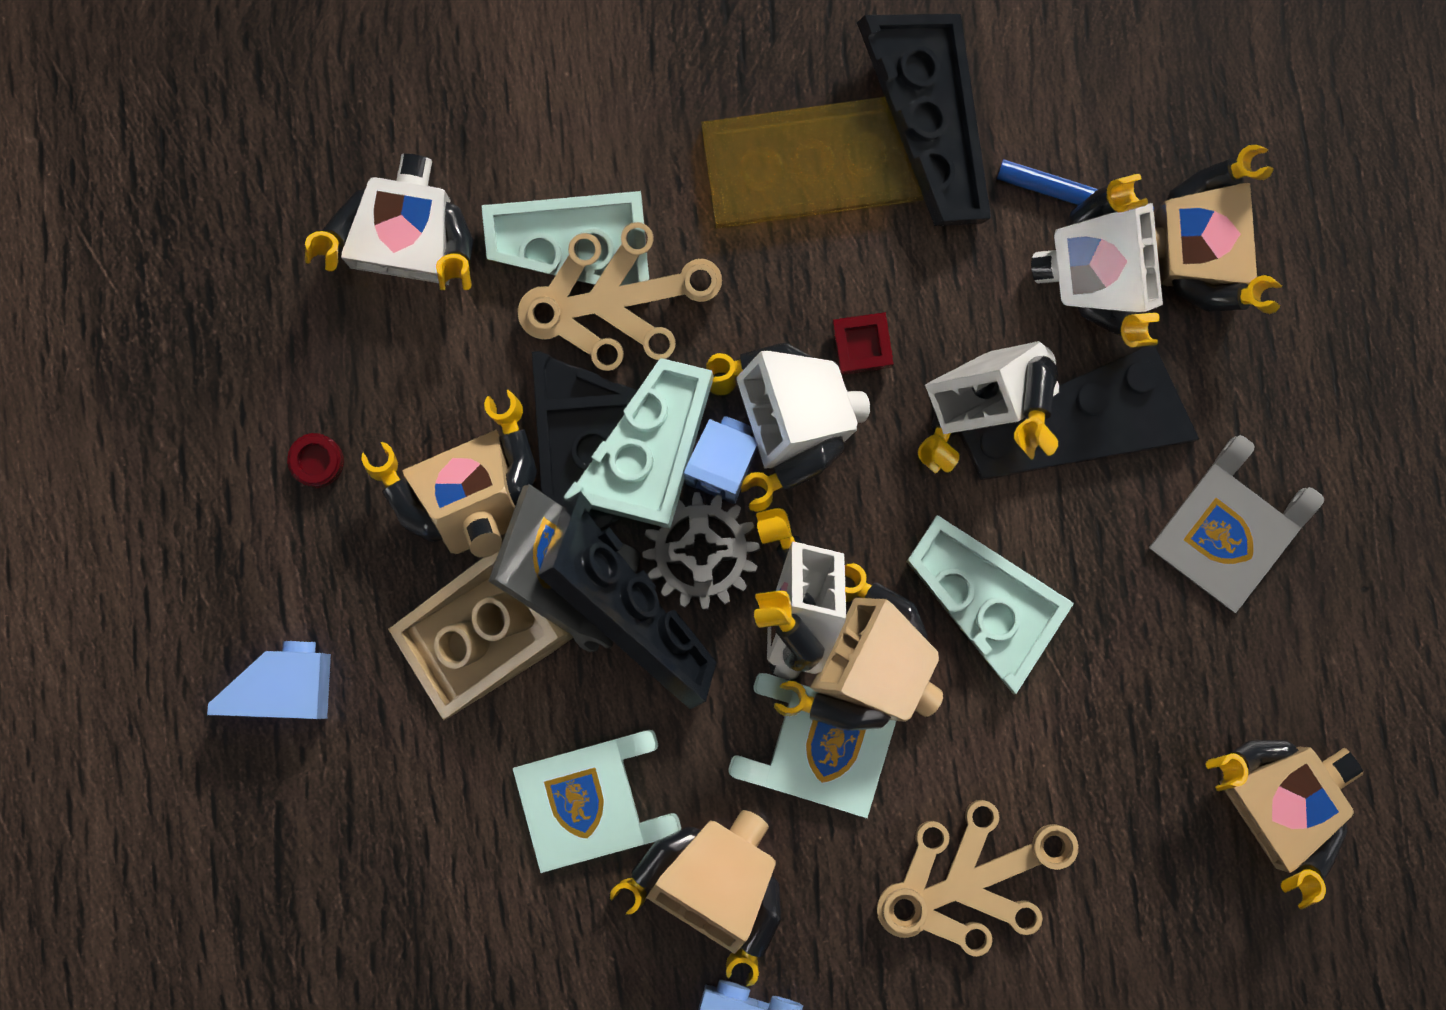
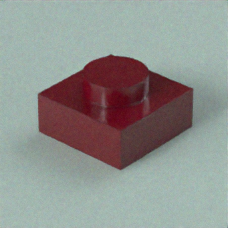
M886 312L833 319L832 328L841 375L893 367L894 362Z

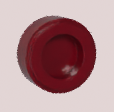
M309 433L299 437L292 444L288 452L287 464L290 473L298 482L308 487L322 488L332 484L340 476L344 466V457L339 445L331 438L319 433Z

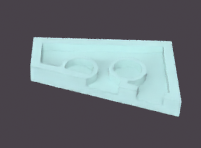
M641 191L481 205L486 257L488 260L556 276L569 256L568 248L570 241L578 234L588 233L594 235L601 244V255L595 263L585 266L577 280L593 285L596 284L622 244L621 234L624 228L634 222L644 224ZM641 228L632 229L627 236L628 244L634 249L643 248L646 245L645 231ZM588 239L580 240L575 247L576 255L582 260L591 259L595 253L593 242ZM647 252L639 255L620 286L649 280Z
M660 358L624 409L625 414L606 442L602 441L593 454V460L577 483L574 481L563 497L565 501L581 491L593 506L591 509L670 529L685 479L684 471L693 452L714 375L712 370Z
M938 515L935 516L906 561L1013 694H1017L1074 604Z

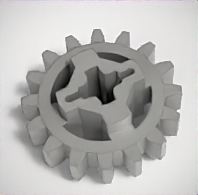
M694 492L691 506L685 507L679 499L670 529L661 527L659 531L648 529L645 532V537L656 543L654 549L642 552L643 559L657 562V567L652 569L648 576L651 580H658L660 578L666 580L661 591L665 598L675 590L680 592L681 607L686 608L691 598L697 597L700 600L702 609L708 610L710 597L715 595L726 605L730 603L727 589L733 586L737 590L744 592L747 588L744 580L740 577L741 573H756L757 565L746 560L747 554L759 551L760 546L756 542H746L745 538L755 526L753 522L738 524L736 519L741 512L739 505L730 508L728 512L722 510L721 495L716 494L711 505L703 504L700 492ZM708 517L715 518L724 523L735 538L719 537L709 528ZM689 518L690 529L681 540L666 543L671 531L680 522ZM700 537L706 538V544L709 547L727 549L717 551V554L708 555L707 564L702 566L697 565L694 556H686L685 553L675 554L677 552H686V549L693 548L695 546V539ZM737 559L730 574L721 582L713 585L712 573L721 562ZM667 564H682L693 574L694 586L687 585L677 579Z

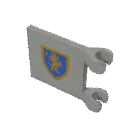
M1242 435L1235 436L1228 441L1206 474L1149 546L1151 551L1233 613L1239 610L1300 529L1324 503V497L1314 488H1302L1296 493L1282 514L1235 479L1233 475L1248 459L1255 448L1254 444Z

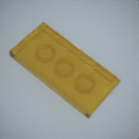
M885 97L701 122L716 229L924 200Z

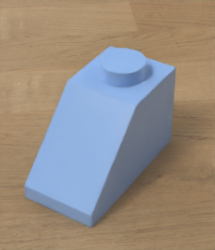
M725 416L721 424L709 419L684 471L686 485L716 496V494L721 495L723 500L735 504L742 482L747 476L758 449L755 437L750 436L752 427Z
M283 641L282 652L265 651L208 703L207 715L327 719L331 654L315 653L316 642Z

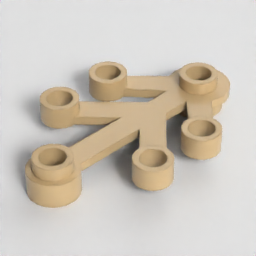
M634 222L627 225L622 231V244L591 292L568 297L585 266L595 263L602 251L601 244L594 235L582 233L576 235L570 241L568 248L569 256L549 286L533 288L522 297L518 306V319L522 328L532 337L551 339L560 335L589 354L594 365L604 371L613 370L621 364L624 357L621 344L612 338H599L574 320V317L595 313L642 344L649 357L656 360L660 358L666 359L673 353L676 345L672 332L663 327L655 328L625 307L680 295H686L691 300L698 302L708 301L719 292L722 285V275L719 268L710 260L695 259L687 263L680 274L620 286L639 255L646 253L652 247L654 241L652 230L647 225ZM634 228L643 229L648 236L647 244L641 249H634L628 244V233ZM582 239L592 241L595 246V253L589 260H582L576 255V244ZM705 270L709 273L711 284L706 290L698 291L692 287L690 277L693 272ZM544 302L552 306L554 317L549 323H541L536 319L534 311L539 303ZM661 333L668 337L670 347L666 352L656 353L650 348L649 340L654 334ZM604 344L614 346L618 353L617 360L612 364L602 363L597 355L600 346Z
M976 800L969 804L965 811L967 827L946 880L925 888L936 854L943 852L947 848L950 839L945 826L936 821H926L916 831L915 840L918 846L904 881L890 885L879 897L877 903L878 919L884 929L894 936L909 938L925 930L959 944L968 955L975 957L982 956L990 950L992 934L989 929L982 923L975 921L962 924L934 911V909L957 901L1009 923L1011 928L1019 934H1034L1040 929L1043 920L1042 913L1036 905L1026 900L1014 902L984 888L1041 864L1054 870L1070 866L1077 857L1079 847L1075 835L1069 829L1056 824L1043 826L1035 833L1031 844L975 867L988 833L993 831L999 823V812L995 805L985 800ZM981 806L987 807L992 815L990 823L984 827L976 826L972 818L975 809ZM928 828H938L942 833L941 843L934 848L926 847L922 839L923 833ZM1050 836H1058L1062 841V850L1056 856H1048L1044 851V842ZM907 899L913 903L914 911L907 919H899L894 914V906L899 900ZM1022 908H1030L1034 913L1033 923L1026 928L1019 927L1015 920L1017 912ZM973 929L983 931L985 936L983 945L977 949L969 948L965 942L967 933Z

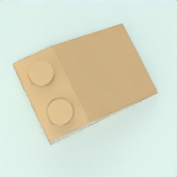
M499 551L492 556L480 559L388 629L443 720L450 718L547 657L573 638L570 633L489 582Z

